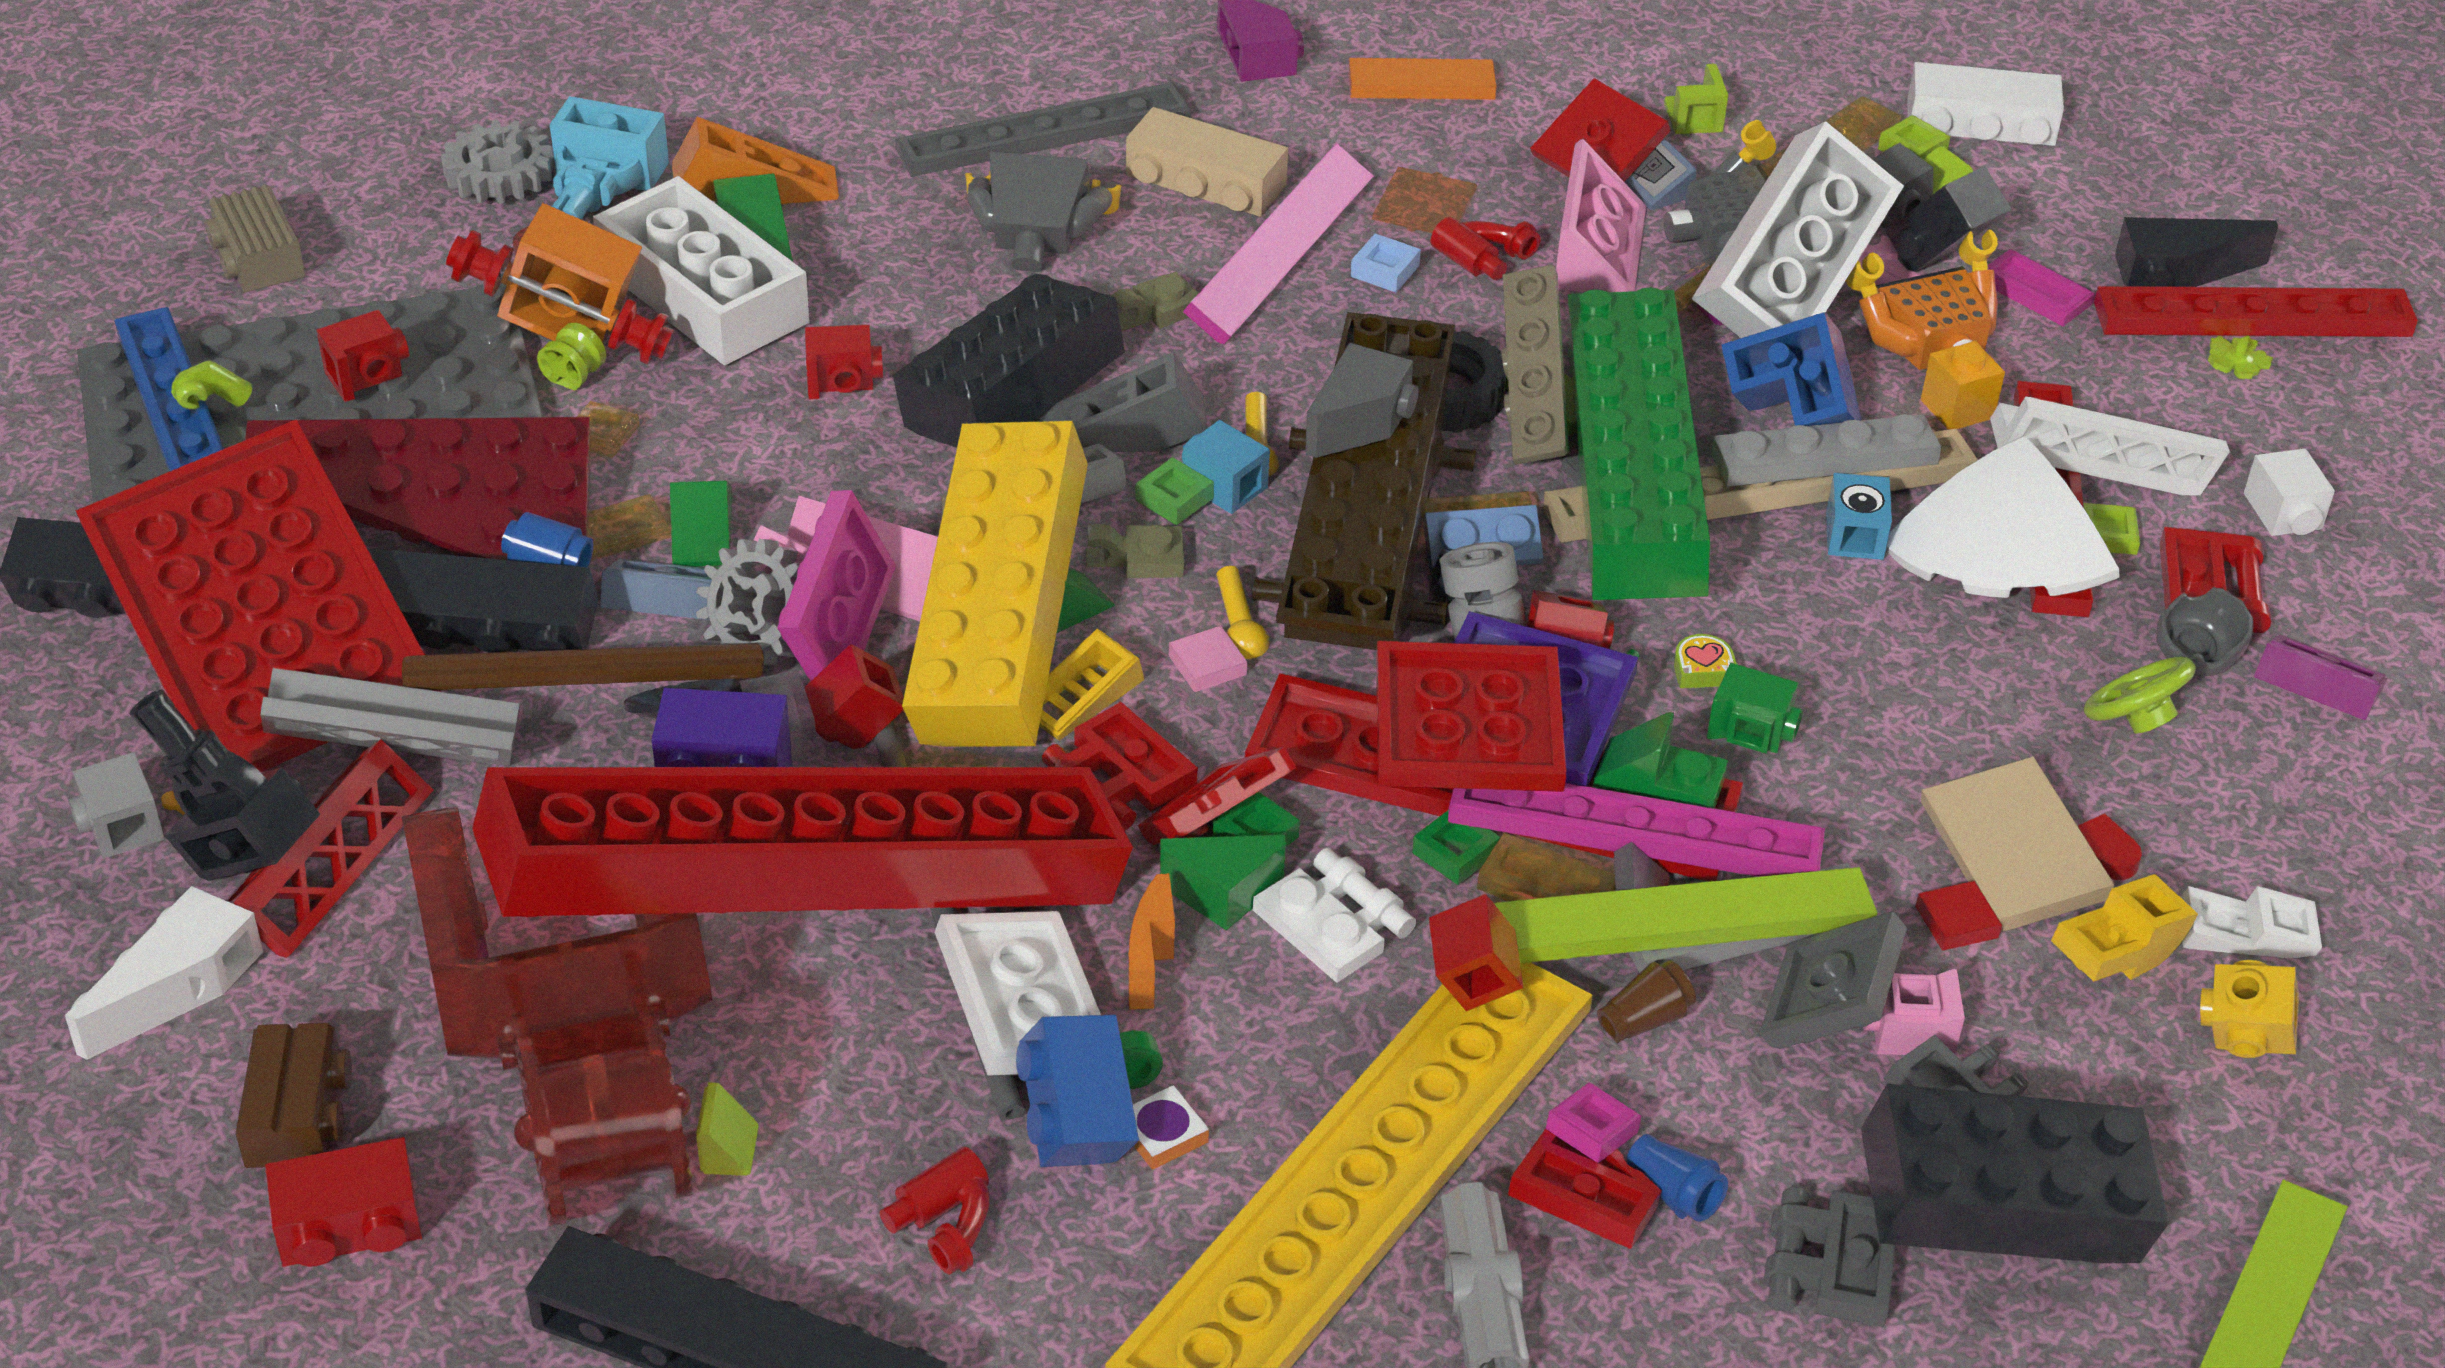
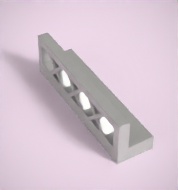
M273 668L268 697H263L260 716L265 733L370 747L382 739L393 751L510 766L519 703Z

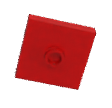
M1593 78L1530 147V150L1534 157L1570 177L1575 143L1584 139L1625 182L1668 135L1671 129L1668 121Z

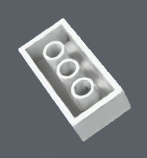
M1826 121L1795 135L1692 299L1740 338L1826 312L1904 186Z
M679 176L593 216L595 226L642 246L628 290L658 314L664 313L668 315V322L724 366L809 323L806 272Z

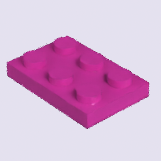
M852 490L830 492L823 513L816 521L815 533L806 556L798 567L797 579L788 602L779 616L777 629L810 681L850 644L865 651L896 568L893 559Z

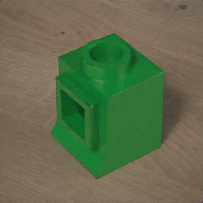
M1730 662L1713 699L1706 739L1727 738L1729 743L1765 754L1768 751L1778 753L1783 740L1790 743L1794 742L1800 727L1803 709L1794 707L1799 682Z

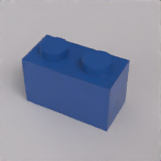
M1116 1015L1041 1017L1019 1041L1016 1052L1017 1072L1020 1079L1026 1081L1030 1103L1027 1114V1132L1031 1143L1037 1145L1040 1167L1098 1165L1117 1162L1139 1141Z

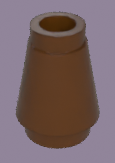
M1666 960L1661 964L1651 962L1608 1001L1604 1007L1597 1010V1018L1600 1025L1614 1041L1620 1043L1626 1038L1634 1037L1685 1018L1687 1016V1008L1696 1003V993L1688 976L1677 963L1672 960Z

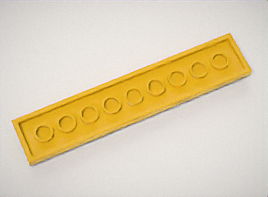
M1531 962L1520 963L1524 988L1467 1012L1442 984L1105 1363V1368H1291L1587 1016L1591 1008L1592 994Z

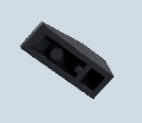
M2124 217L2115 257L2124 286L2197 287L2268 264L2278 224L2276 220Z

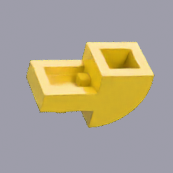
M2152 874L2112 888L2102 908L2059 922L2051 942L2093 982L2119 972H2123L2132 980L2159 966L2175 951L2190 931L2198 913L2156 874Z

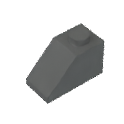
M1350 343L1307 411L1306 455L1317 458L1390 438L1402 417L1406 419L1411 417L1417 403L1418 386L1412 385L1413 361Z

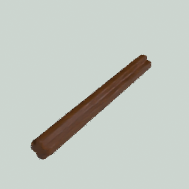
M748 643L406 656L402 661L403 687L423 690H454L758 678L762 676L764 671V652L760 644Z

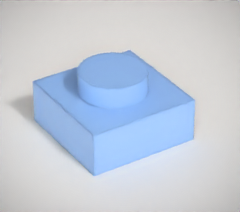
M1375 233L1351 260L1350 277L1397 293L1420 266L1421 249Z

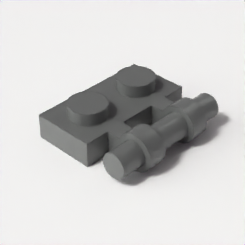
M1798 1187L1785 1189L1782 1193L1781 1205L1775 1208L1772 1214L1770 1230L1771 1235L1776 1239L1775 1250L1767 1258L1765 1264L1764 1282L1769 1287V1306L1777 1311H1790L1795 1307L1797 1292L1806 1289L1818 1292L1815 1314L1884 1327L1889 1311L1895 1245L1880 1244L1872 1197L1832 1190L1828 1210L1808 1207L1809 1195L1805 1190ZM1808 1241L1824 1243L1822 1259L1802 1255L1803 1244Z

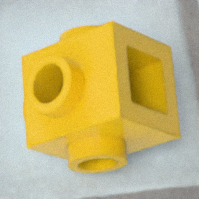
M2241 960L2233 965L2215 964L2214 987L2202 988L2200 1002L2201 1026L2212 1027L2215 1048L2227 1050L2232 1055L2243 1058H2256L2263 1056L2265 1053L2296 1054L2299 1007L2296 967L2268 966L2256 960Z

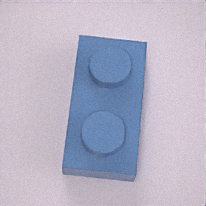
M1536 505L1426 513L1423 518L1430 572L1433 571L1436 559L1443 549L1451 551L1459 547L1482 542H1502L1512 545L1516 565L1540 564L1544 559Z

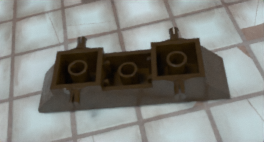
M1347 312L1335 366L1350 343L1412 360V385L1418 386V398L1409 419L1402 417L1390 438L1317 458L1313 457L1285 580L1279 581L1255 577L1253 584L1252 601L1279 603L1276 623L1284 624V638L1377 650V641L1401 642L1402 634L1410 626L1411 621L1442 624V626H1445L1448 601L1414 598L1415 593L1412 583L1415 556L1426 501L1430 497L1434 478L1439 474L1441 468L1474 472L1477 449L1444 446L1442 436L1455 325L1436 323L1429 320L1419 321L1377 314ZM1295 426L1291 427L1289 450L1306 451V429L1296 428Z

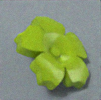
M2218 335L2216 338H2211L2209 343L2210 355L2208 362L2211 366L2224 373H2229L2233 369L2238 379H2252L2253 376L2259 374L2260 369H2270L2273 357L2268 356L2265 351L2256 350L2258 341L2250 339L2249 336L2242 338L2234 337L2229 342Z

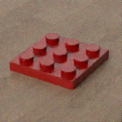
M1377 641L1378 786L1564 792L1567 774L1558 647Z

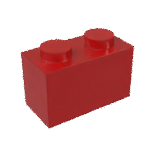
M405 1137L265 1164L272 1229L282 1267L296 1264L315 1267L329 1262L335 1256L365 1250L389 1252L399 1248L404 1242L422 1239L413 1175Z

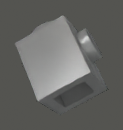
M134 752L72 771L79 796L68 799L79 834L92 831L103 859L164 840L154 798Z

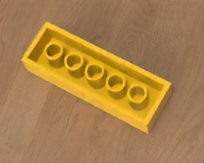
M1073 421L962 424L902 703L903 710L919 744L942 747L1036 746L1064 596L1065 581L1067 580L1088 467Z

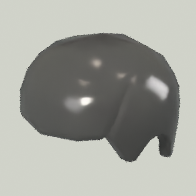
M2214 587L2199 597H2188L2186 593H2183L2159 617L2156 642L2166 659L2187 657L2195 664L2194 675L2214 676L2227 671L2245 652L2252 638L2253 617L2242 600L2224 589Z

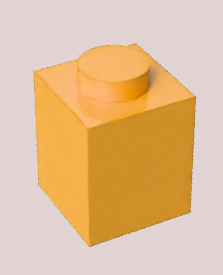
M1976 341L1930 353L1920 400L1947 430L1960 429L1990 420L1998 406L2005 371Z

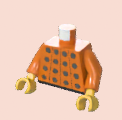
M1990 229L1985 232L1981 242L1983 250L1978 249L1974 245L1972 231L1963 239L1959 246V255L1965 263L1972 266V272L1970 273L1961 266L1875 285V281L1884 272L1883 260L1874 252L1869 253L1863 259L1862 268L1858 260L1845 283L1853 290L1861 291L1863 299L1858 301L1872 341L1881 348L1905 357L1919 370L1927 368L1930 353L1972 341H1976L1985 350L1988 338L1995 332L1998 300L1994 270H1988L1987 259L1996 250L1998 245L1996 234Z

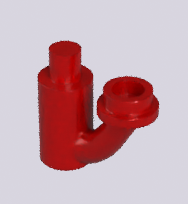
M1453 217L1442 219L1434 228L1430 238L1433 248L1475 277L1484 273L1495 281L1501 279L1503 274L1506 273L1507 264L1498 258V249L1490 242L1504 244V250L1507 255L1512 258L1517 256L1522 260H1526L1537 251L1541 241L1535 226L1527 221L1513 227L1486 221L1460 223Z
M963 1146L897 1187L895 1190L897 1200L880 1210V1218L885 1227L895 1234L912 1222L922 1229L959 1204H962L955 1227L950 1223H944L937 1227L935 1235L928 1239L927 1244L933 1260L944 1273L950 1275L958 1269L961 1272H965L973 1266L974 1260L970 1249L973 1247L989 1210L990 1194L987 1171L979 1157L970 1148Z

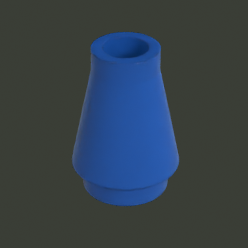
M1645 1134L1638 1138L1628 1152L1626 1163L1632 1168L1640 1170L1662 1190L1660 1198L1678 1218L1684 1219L1689 1216L1693 1220L1701 1222L1711 1217L1722 1204L1728 1189V1179L1720 1172V1167L1716 1161L1664 1143L1650 1134Z

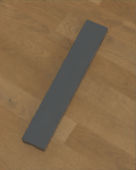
M1174 82L898 137L895 139L896 151L911 177L987 162L990 161V152L1026 154L1128 133L1138 125L1152 107L1191 118V108Z

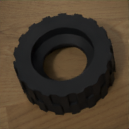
M1462 330L1461 332L1455 331L1450 372L1471 379L1473 385L1460 389H1447L1443 431H1452V433L1463 432L1466 429L1474 430L1480 428L1481 424L1492 421L1495 418L1496 412L1500 413L1503 407L1506 374L1500 350L1496 346H1491L1488 340L1480 336L1476 337L1471 335L1470 332Z

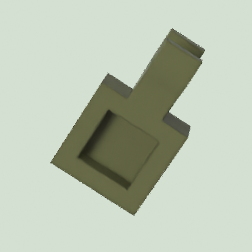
M1173 272L1134 285L1132 290L1128 288L1120 289L1111 296L1116 298L1117 307L1123 311L1118 314L1121 331L1123 332L1149 321H1152L1161 329L1189 318L1183 311L1199 292L1178 272Z
M1092 524L1087 526L1088 546H1100L1102 548H1086V567H1126V578L1183 577L1184 551L1182 526L1126 525L1125 536L1120 535L1109 525Z

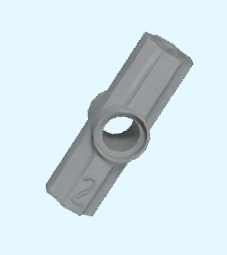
M1482 1182L1458 1184L1453 1191L1441 1195L1439 1213L1447 1254L1444 1263L1445 1291L1453 1292V1309L1449 1310L1450 1317H1458L1465 1367L1528 1368L1529 1355L1520 1313L1523 1302L1520 1260L1516 1250L1509 1251L1505 1222L1502 1218L1498 1192L1488 1190Z

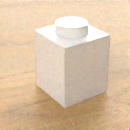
M2305 448L2255 455L2244 495L2271 536L2290 533L2305 535L2314 530L2323 529L2335 490Z

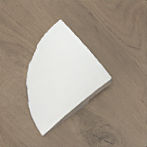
M2026 435L1982 457L1933 491L1889 533L1886 551L1900 565L1927 581H1930L1937 573L1961 581L1966 593L1987 597L2007 598L2013 587L2045 586L2049 595L2056 596L2092 588L2120 578L2117 564L2086 511L2063 478Z

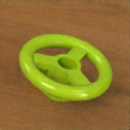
M2172 657L2135 669L2093 693L2084 704V714L2087 718L2094 721H2106L2126 715L2133 732L2136 734L2158 728L2177 716L2178 712L2170 695L2191 680L2195 674V664L2187 657Z

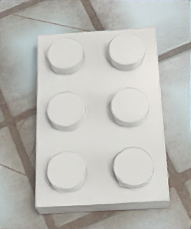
M1059 911L941 914L935 935L987 1075L1018 1074L1016 1052L1019 1041L1041 1017L1101 1015Z

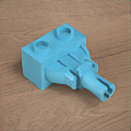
M569 96L550 123L556 170L553 187L558 196V199L551 207L576 218L582 219L587 211H598L601 206L600 199L602 205L608 206L614 196L628 192L633 188L645 191L652 189L669 164L664 113Z

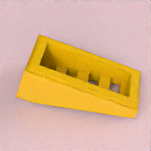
M1097 628L1049 673L1043 705L1050 702L1065 714L1056 720L1042 710L1039 727L1059 741L1074 731L1076 726L1091 719L1144 681L1140 659ZM1100 666L1108 673L1102 677L1094 669ZM1084 678L1093 687L1088 691L1078 684L1077 681ZM1067 690L1079 700L1073 705L1059 694Z

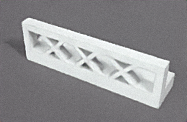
M2025 396L2019 407L1999 403L1990 418L1997 448L2026 435L2055 468L2179 495H2201L2230 452L2225 440Z

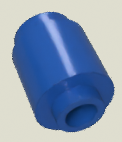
M525 512L518 521L511 520L503 535L501 550L503 553L508 554L507 560L588 567L593 552V539L583 536L580 528Z

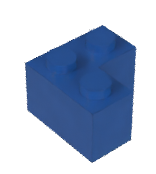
M1825 312L1721 344L1732 394L1748 411L1760 410L1789 401L1795 426H1813L1842 423L1847 420H1862L1842 333Z

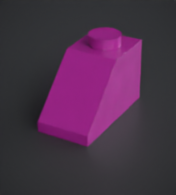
M1218 0L1217 31L1241 82L1297 75V59L1304 56V41L1300 29H1294L1286 11L1255 0Z

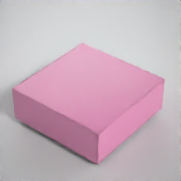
M1222 626L1169 642V657L1194 692L1247 675L1246 659Z

